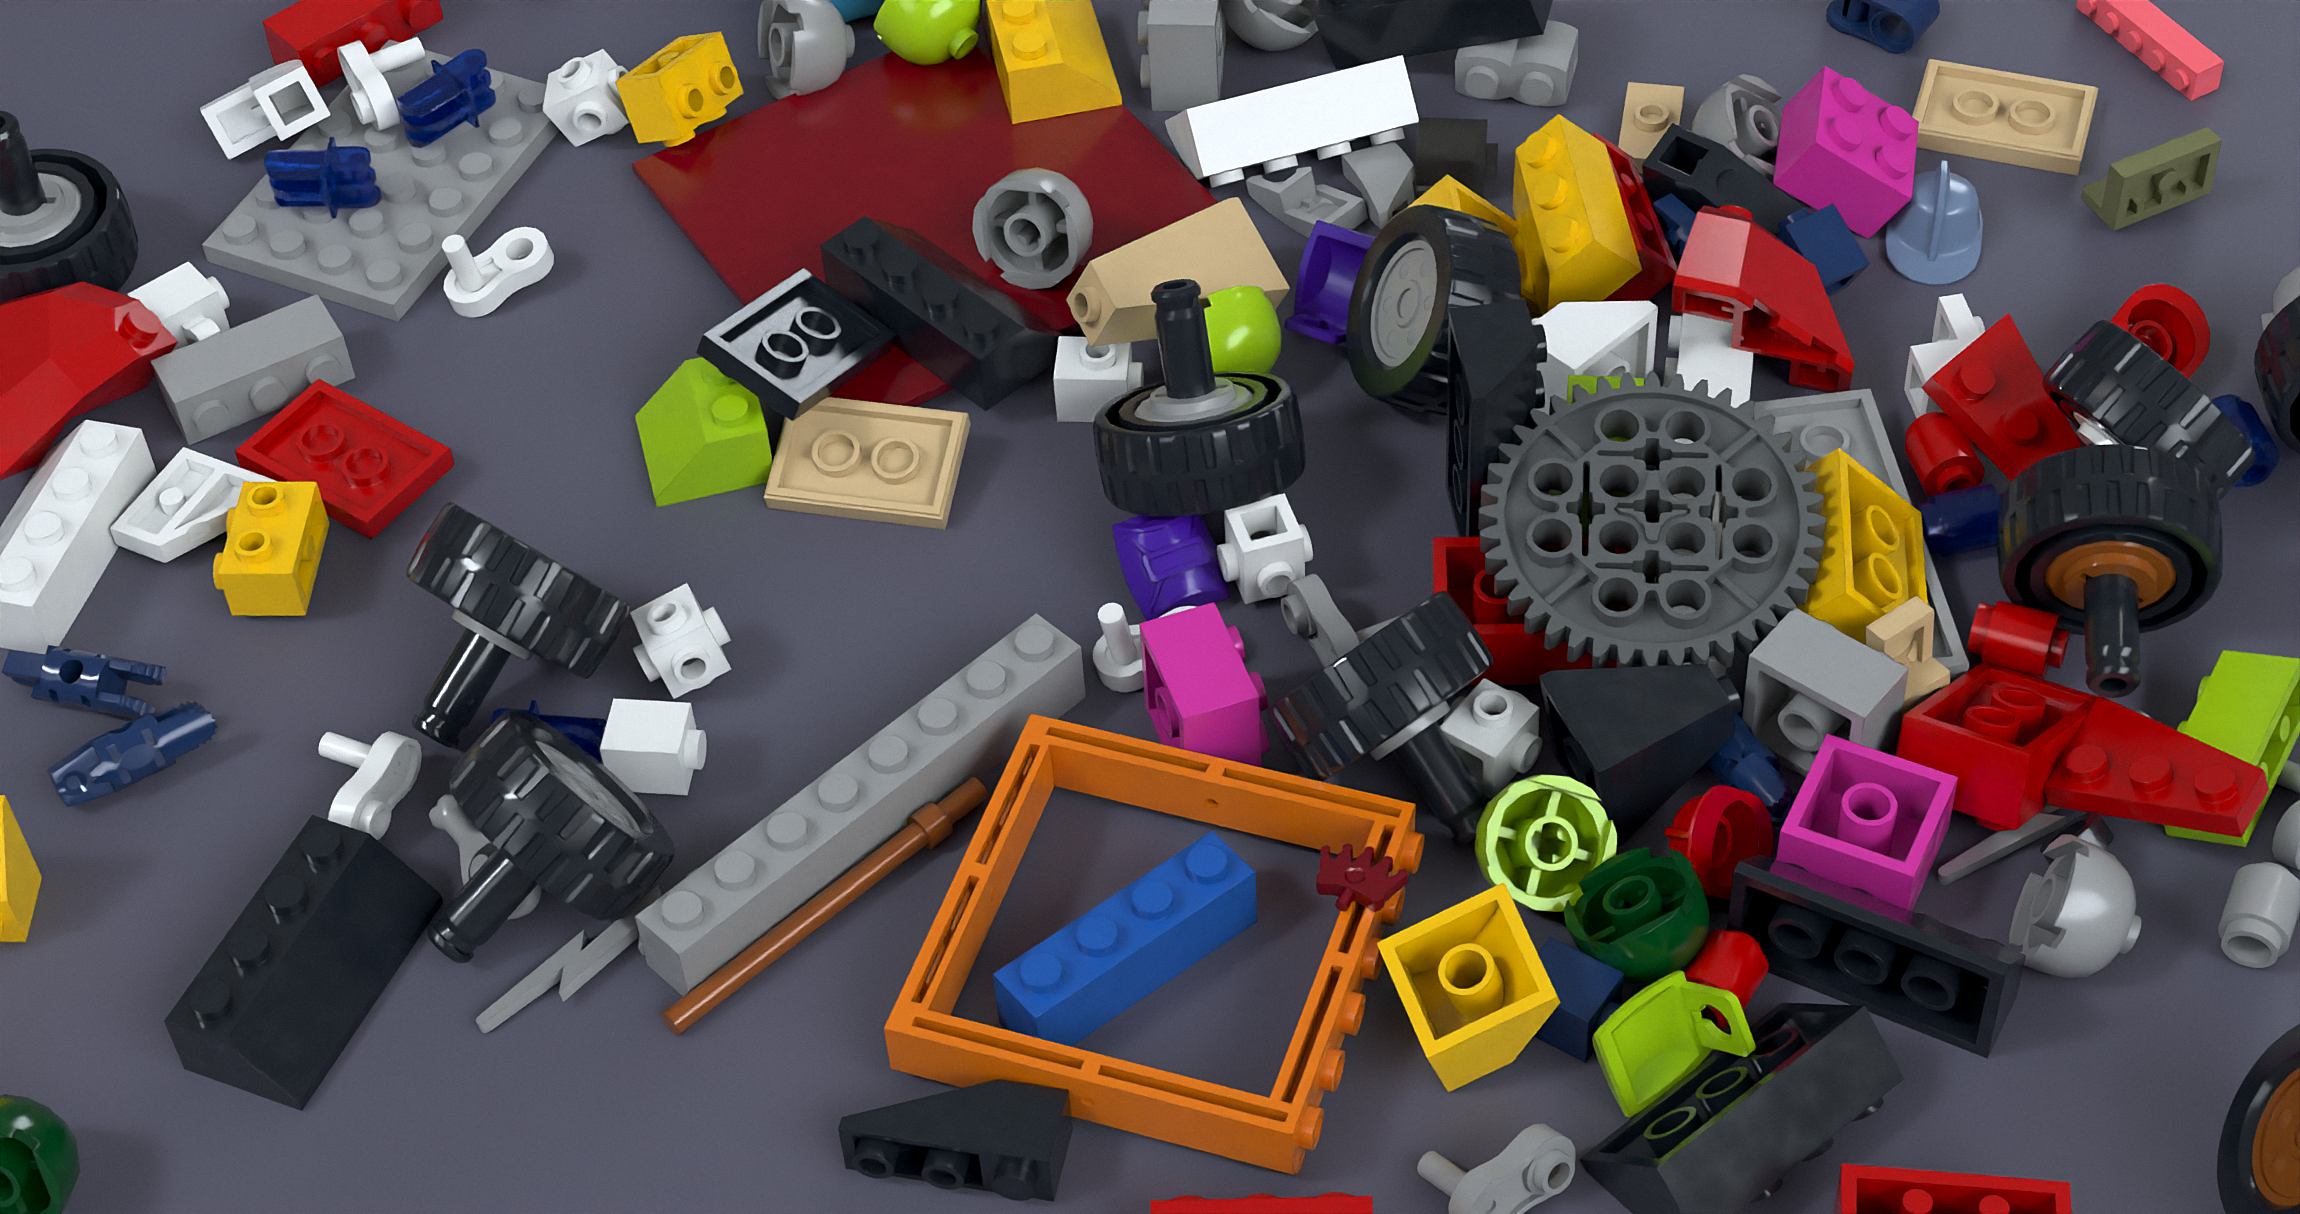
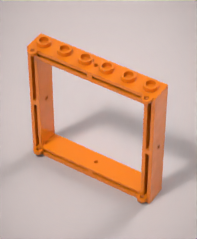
M1030 714L884 1026L890 1068L961 1088L1001 1079L1069 1090L1071 1117L1294 1175V1173L1298 1174L1303 1164L1305 1149L1313 1151L1318 1143L1324 1120V1108L1319 1107L1325 1090L1334 1093L1340 1083L1345 1063V1051L1340 1050L1345 1034L1356 1036L1359 1031L1366 1003V996L1361 994L1366 979L1376 981L1380 974L1384 959L1377 942L1383 940L1381 937L1386 925L1395 927L1398 924L1405 900V886L1386 901L1384 908L1380 911L1373 912L1355 901H1352L1346 912L1340 911L1270 1098L951 1016V1013L1054 786L1318 850L1322 846L1328 845L1330 852L1339 854L1343 850V845L1349 843L1353 847V858L1359 857L1367 846H1372L1375 856L1372 867L1383 861V857H1392L1393 870L1389 872L1388 877L1397 875L1400 869L1406 870L1409 876V873L1415 874L1419 867L1425 836L1422 833L1415 832L1416 804Z

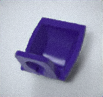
M1321 220L1316 221L1306 244L1299 268L1294 316L1285 319V329L1332 344H1340L1347 341V317L1353 286L1362 261L1375 237Z
M1139 515L1112 525V536L1121 570L1130 593L1146 621L1157 619L1177 607L1189 605L1199 607L1213 602L1216 604L1230 598L1228 583L1225 581L1219 566L1217 547L1201 515L1175 517Z

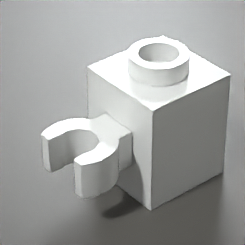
M189 261L127 294L130 297L139 299L176 338L178 343L172 352L230 329L224 309L230 306L223 287L213 276L206 279Z

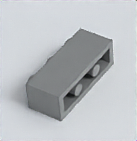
M318 294L150 361L164 402L189 446L289 405L318 379L332 386H337L355 378L344 337Z

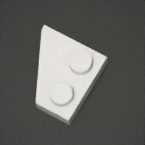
M183 447L110 527L116 545L167 563L226 532L228 511L230 507L237 506L243 482L278 481Z

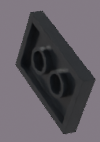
M803 268L704 333L696 353L717 367L722 374L734 379L762 399L771 409L794 421L889 353L897 333Z

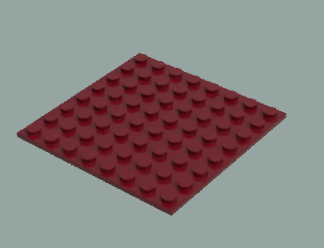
M982 17L975 31L979 35V39L972 50L961 59H955L952 56L943 63L921 66L907 62L891 51L843 72L837 81L826 88L804 95L791 94L696 135L683 144L668 147L631 163L634 174L743 307L803 268L826 283L820 245L862 217L867 216L915 230L1065 336L1082 329L1073 317L1066 299L1091 260L1219 203L1123 104L1012 124ZM1038 167L1061 173L1080 188L1090 206L1093 217V233L1091 246L1078 267L1071 274L1064 277L1051 288L1030 290L1010 284L1000 275L1004 270L998 267L992 258L987 262L978 251L972 227L974 209L993 184L1019 169ZM893 345L889 353L828 397L916 407L954 388Z

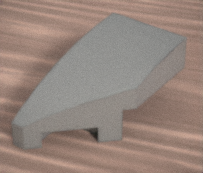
M1395 141L1341 154L1344 176L1362 193L1368 218L1380 229L1393 218V211L1406 209L1415 201L1412 183L1416 179L1414 164Z
M1311 166L1296 169V173L1285 181L1271 182L1263 179V175L1251 176L1246 180L1249 195L1278 220L1308 238L1317 220L1353 230L1368 219L1363 198L1325 184L1315 185Z

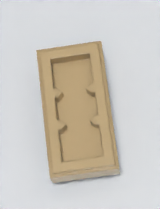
M1628 82L1618 148L1633 157L1639 174H1643L1642 164L1670 125L1674 123L1680 126L1684 87Z

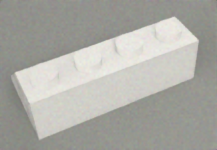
M1401 55L1186 109L1166 120L1165 124L1185 168L1196 180L1209 178L1211 188L1244 180L1242 171L1244 168L1263 164L1265 174L1298 166L1296 155L1316 150L1318 159L1323 160L1352 152L1350 141L1370 137L1371 145L1376 146L1404 139L1403 128L1418 123L1419 118L1404 58Z
M85 420L47 452L0 527L1 648L45 654L48 645L59 646L119 547L114 541L110 527L158 475L142 429Z

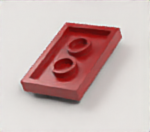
M321 379L315 381L235 450L240 468L278 482H317L327 516L371 540L455 465L449 447Z

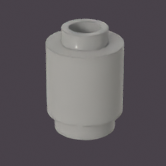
M2270 862L2249 864L2236 872L2218 926V932L2222 939L2221 948L2231 960L2251 968H2265L2273 965L2277 958L2288 950L2300 912V881L2283 866Z

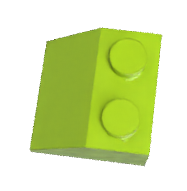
M703 357L685 360L635 415L656 507L768 483L773 460L768 432L758 397L734 379L722 374L717 367Z

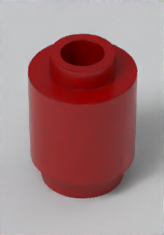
M1942 412L1924 414L1910 424L1905 436V453L1928 498L1939 503L1958 502L1969 497L1982 483L1985 471L1968 436L1947 414Z
M1998 600L1995 606L1980 602L1972 623L1967 652L1982 656L1983 663L2045 678L2049 666L2061 669L2069 643L2070 631L2060 629L2061 615L2001 600Z
M1715 930L1707 935L1703 946L1692 958L1684 974L1689 982L1732 992L1738 998L1744 1011L1768 973L1769 965L1760 945L1750 935L1738 930ZM1707 1004L1700 1011L1703 1018L1712 1020L1721 1031L1725 1027L1730 1026L1724 1015L1715 1007Z

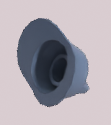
M1941 160L1935 171H1926L1914 175L1912 199L1887 224L1885 247L1888 261L1896 272L1908 280L1926 286H1948L1964 280L1975 270L1981 252L1983 218L1979 209L1976 189L1967 179L1950 173L1948 161Z

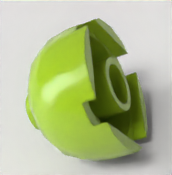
M885 0L875 19L874 30L879 34L877 37L890 50L907 62L925 66L943 63L952 56L955 59H961L972 50L979 39V35L975 31L981 22L983 0Z
M1240 285L1207 295L1211 306L1205 308L1204 312L1214 372L1252 371L1268 374L1281 352L1282 335L1276 311L1268 296H1265L1262 288Z
M1534 775L1511 783L1487 804L1477 824L1475 853L1482 875L1492 887L1504 882L1514 904L1526 910L1562 912L1568 900L1571 906H1575L1576 901L1582 896L1583 892L1578 884L1582 878L1607 859L1616 856L1617 832L1613 820H1608L1605 809L1598 802L1601 799L1591 788L1568 776Z

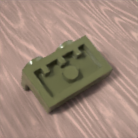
M2207 126L2182 137L2173 138L2164 144L2133 156L2124 157L2110 164L2107 178L2084 186L2081 199L2115 231L2209 194L2212 188L2222 139Z

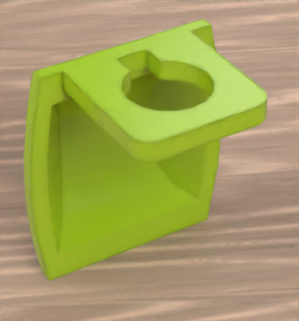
M1680 970L1659 979L1631 997L1611 1014L1603 1025L1599 1026L1592 1037L1596 1056L1607 1083L1623 1114L1629 1118L1641 1112L1694 1071L1712 1049L1747 1057L1756 1048L1741 1004L1736 995L1727 990L1689 982L1686 980L1684 972ZM1707 1004L1718 1009L1727 1019L1731 1028V1035L1721 1031L1712 1020L1703 1018L1700 1011Z

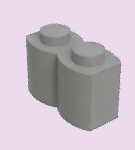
M1547 20L1543 35L1459 48L1455 59V91L1467 97L1486 100H1502L1511 97L1519 102L1541 107L1565 104L1578 62V29L1565 23Z

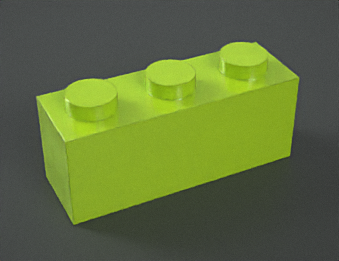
M2229 650L2222 651L2211 675H2206L2201 680L2197 703L2188 721L2183 720L2179 724L2177 731L2263 769L2269 791L2242 838L2164 825L2166 836L2246 847L2284 764L2300 734V658Z

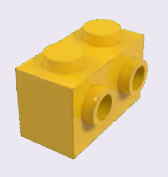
M721 31L678 37L615 81L638 143L662 141L665 147L677 146L694 138L696 135L695 128L703 123L711 122L724 116L727 113L725 106L744 93Z
M243 482L237 506L230 507L227 514L226 531L228 538L224 552L216 554L213 564L215 587L217 590L224 591L232 616H306L330 525L317 482Z

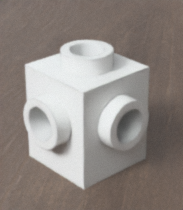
M604 49L584 58H573L560 69L548 74L543 112L575 147L604 134H614L630 123L615 81L627 74L628 71L623 66H618Z
M1285 493L1245 506L1224 510L1225 544L1217 545L1219 566L1226 582L1235 580L1245 604L1287 594V584L1289 582L1305 577V562L1313 560L1311 540L1305 525H1298Z
M687 583L630 612L643 642L633 648L642 669L650 682L662 677L674 699L693 689L706 686L714 678L731 670L721 648L723 644L731 641L725 626L714 607L702 611Z
M1484 678L1466 698L1463 696L1458 697L1449 707L1451 711L1445 715L1440 728L1484 790L1486 797L1493 799L1518 771L1526 773L1534 765L1542 748V739L1538 737L1540 707L1529 702L1522 694L1513 690H1506Z

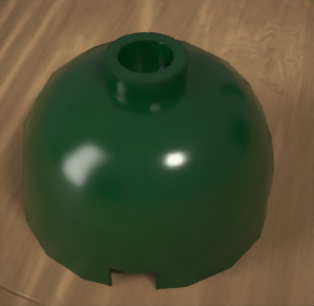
M1646 847L1632 849L1607 859L1588 872L1578 883L1583 894L1576 901L1574 909L1569 900L1564 908L1566 928L1577 948L1581 952L1623 972V982L1634 984L1658 981L1685 967L1703 946L1710 918L1706 895L1702 882L1692 863L1677 850L1668 849L1672 858L1665 856L1653 857L1649 848Z
M8 1094L0 1095V1214H62L80 1174L76 1138L66 1122L49 1107L27 1097Z

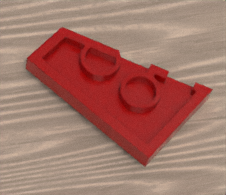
M2009 313L1932 375L1921 387L2011 482L2025 469L2046 457L2082 447L2066 416L2045 392L2042 386L2044 376Z
M2099 696L2043 786L2049 806L2083 812L2094 811L2101 815L2240 838L2243 837L2269 791L2263 769L2102 696Z

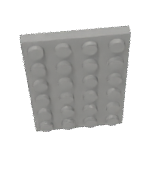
M389 39L381 47L380 50L399 44L400 42H396ZM424 50L425 58L382 73L395 100L400 123L381 131H377L371 122L364 125L361 123L351 100L350 93L352 91L349 85H347L327 107L331 115L311 125L202 244L207 261L312 295L318 294L321 298L398 322L449 262L442 248L443 241L448 236L456 234L462 236L466 242L560 131L543 112L547 85Z

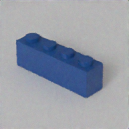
M1213 831L1209 832L995 972L993 980L999 1023L1005 1030L1072 1047L1258 922L1256 872Z

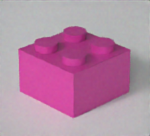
M1824 66L1783 107L1773 184L1816 210L1834 204L1847 227L1864 238L1869 239L1912 199L1919 121L1912 118L1901 107L1892 106L1865 90L1856 80L1843 77L1827 66Z
M1214 602L1139 623L1145 709L1161 744L1262 768L1261 754L1269 752L1270 746L1260 712L1268 709V700L1264 684L1258 672L1248 673L1244 666L1245 650L1237 627L1234 624L1225 626Z
M1826 734L1780 830L1776 860L1799 865L1809 873L1849 888L1862 889L1875 898L1912 911L1948 831L1958 777Z

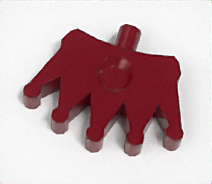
M1349 843L1343 845V850L1333 861L1331 860L1330 847L1328 845H1324L1320 849V872L1316 876V891L1319 895L1338 896L1335 907L1340 911L1346 912L1352 901L1364 905L1373 912L1380 911L1384 908L1385 902L1408 883V873L1403 869H1400L1397 875L1388 877L1389 872L1393 870V859L1390 856L1383 857V861L1372 867V862L1375 860L1374 848L1372 846H1367L1364 852L1353 862L1351 861L1353 858V847Z

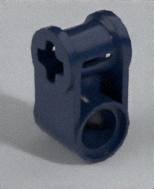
M1834 0L1827 8L1826 18L1830 26L1839 32L1852 34L1878 45L1887 52L1899 54L1911 49L1934 23L1940 13V4L1938 0Z

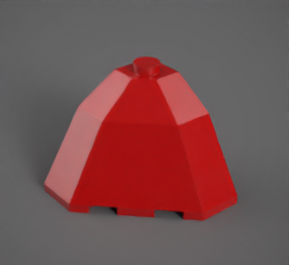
M1704 205L1696 214L1675 275L1672 292V311L1733 323L1731 348L1791 361L1788 385L1825 393L1850 391L1855 362L1816 266L1754 222L1753 214L1750 211L1733 205H1725L1720 208Z
M81 281L0 303V481L37 466L69 419L143 390L148 386L155 376L150 361L171 353L178 341L161 324L159 318L152 311L148 310L139 299Z

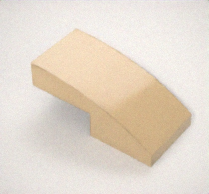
M1917 596L1866 626V646L1889 655L1896 662L1909 668L1897 747L1903 715L1950 684L1951 671L1932 657L1935 610Z

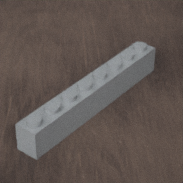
M1034 614L638 913L635 918L647 965L684 997L908 826L907 818L926 803H939L971 777L980 780L1012 755L1030 714L1058 719L1086 697L1081 646L1040 615Z

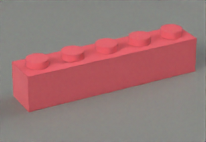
M2077 0L2076 8L2190 101L2219 88L2224 61L2149 0Z

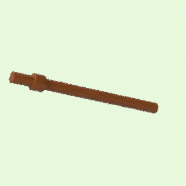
M971 777L939 803L928 802L907 818L908 826L661 1013L666 1026L678 1036L925 847L928 850L935 848L953 834L952 825L988 799V792L984 785L977 778Z

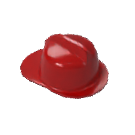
M2167 284L2145 285L2133 293L2109 321L2145 343L2187 379H2190L2202 364L2210 348V329L2202 309L2191 296L2178 287Z
M1726 785L1712 786L1703 796H1696L1683 804L1675 815L1672 826L1666 827L1664 830V836L1669 839V849L1679 851L1692 863L1702 882L1705 895L1730 900L1733 871L1738 862L1760 854L1770 858L1772 856L1773 827L1770 813L1762 799L1750 792Z

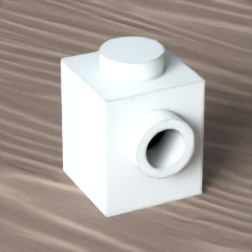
M1059 336L1053 377L1057 422H1093L1095 415L1104 404L1123 393L1143 386V363L1132 362L1131 342L1091 347L1086 337Z
M613 698L600 752L604 766L632 792L687 795L693 770H701L705 763L706 734L704 730L696 729L691 703Z

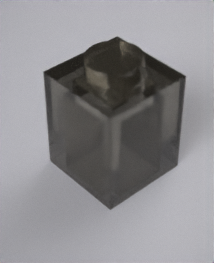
M1419 117L1416 149V199L1447 174L1483 199L1485 198L1486 177L1497 178L1498 143H1487L1488 119Z

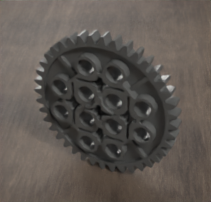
M1655 371L1649 372L1644 386H1636L1630 373L1626 372L1622 375L1620 388L1613 389L1610 383L1602 376L1597 378L1596 394L1590 395L1579 384L1574 385L1571 404H1568L1564 399L1556 395L1551 396L1549 415L1533 408L1530 411L1529 428L1520 425L1514 426V445L1505 443L1499 445V463L1489 464L1487 485H1482L1478 529L1481 530L1479 547L1480 552L1486 553V575H1495V595L1508 596L1507 613L1510 616L1526 613L1524 631L1528 635L1546 628L1544 648L1547 650L1559 646L1564 641L1567 642V661L1571 663L1582 657L1585 652L1592 654V669L1603 668L1608 660L1616 661V668L1632 667L1633 664L1641 665V667L1658 665L1682 666L1683 663L1688 662L1691 664L1708 665L1709 657L1714 656L1726 668L1731 667L1734 657V646L1749 656L1757 647V636L1765 639L1778 625V622L1796 608V605H1805L1809 584H1815L1819 568L1818 562L1822 560L1825 543L1822 539L1826 526V517L1821 516L1824 497L1823 494L1815 493L1817 483L1816 472L1805 471L1807 459L1805 451L1790 452L1793 438L1790 431L1773 435L1775 417L1772 414L1754 421L1755 402L1751 399L1740 404L1737 408L1730 406L1732 389L1726 388L1715 398L1708 396V380L1701 379L1692 391L1684 390L1682 374L1677 373L1670 381L1668 387L1660 386V380ZM1622 437L1628 439L1629 441L1616 442L1610 440L1609 438ZM1675 439H1689L1694 443H1678ZM1646 465H1654L1656 470H1646ZM1583 488L1588 489L1587 519H1591L1588 531L1587 556L1582 555V524H1579L1582 511ZM1553 489L1561 491L1563 494L1550 496L1542 492ZM1619 491L1624 492L1629 496L1617 498L1612 497L1607 493ZM1715 491L1718 492L1719 522L1722 523L1719 560L1716 559V528H1712ZM1685 493L1690 494L1695 498L1685 500L1677 498L1673 495ZM1752 495L1758 497L1761 500L1747 501L1740 498L1739 496ZM1554 545L1559 546L1563 550L1547 552L1540 548L1542 546ZM1611 547H1621L1625 548L1630 552L1625 554H1614L1610 553L1606 549ZM1676 549H1687L1691 550L1696 554L1692 556H1681L1677 555L1672 551ZM1754 551L1762 555V557L1749 558L1741 555L1739 552ZM1645 576L1656 577V584L1645 583ZM1617 603L1625 605L1630 609L1616 612L1604 606ZM1684 605L1695 609L1696 612L1683 614L1671 608Z

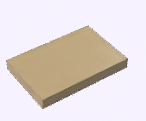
M1929 59L1912 118L1919 121L1917 148L2078 176L2099 88Z
M826 397L794 421L785 416L764 494L766 506L770 509L945 530L971 424L968 413Z

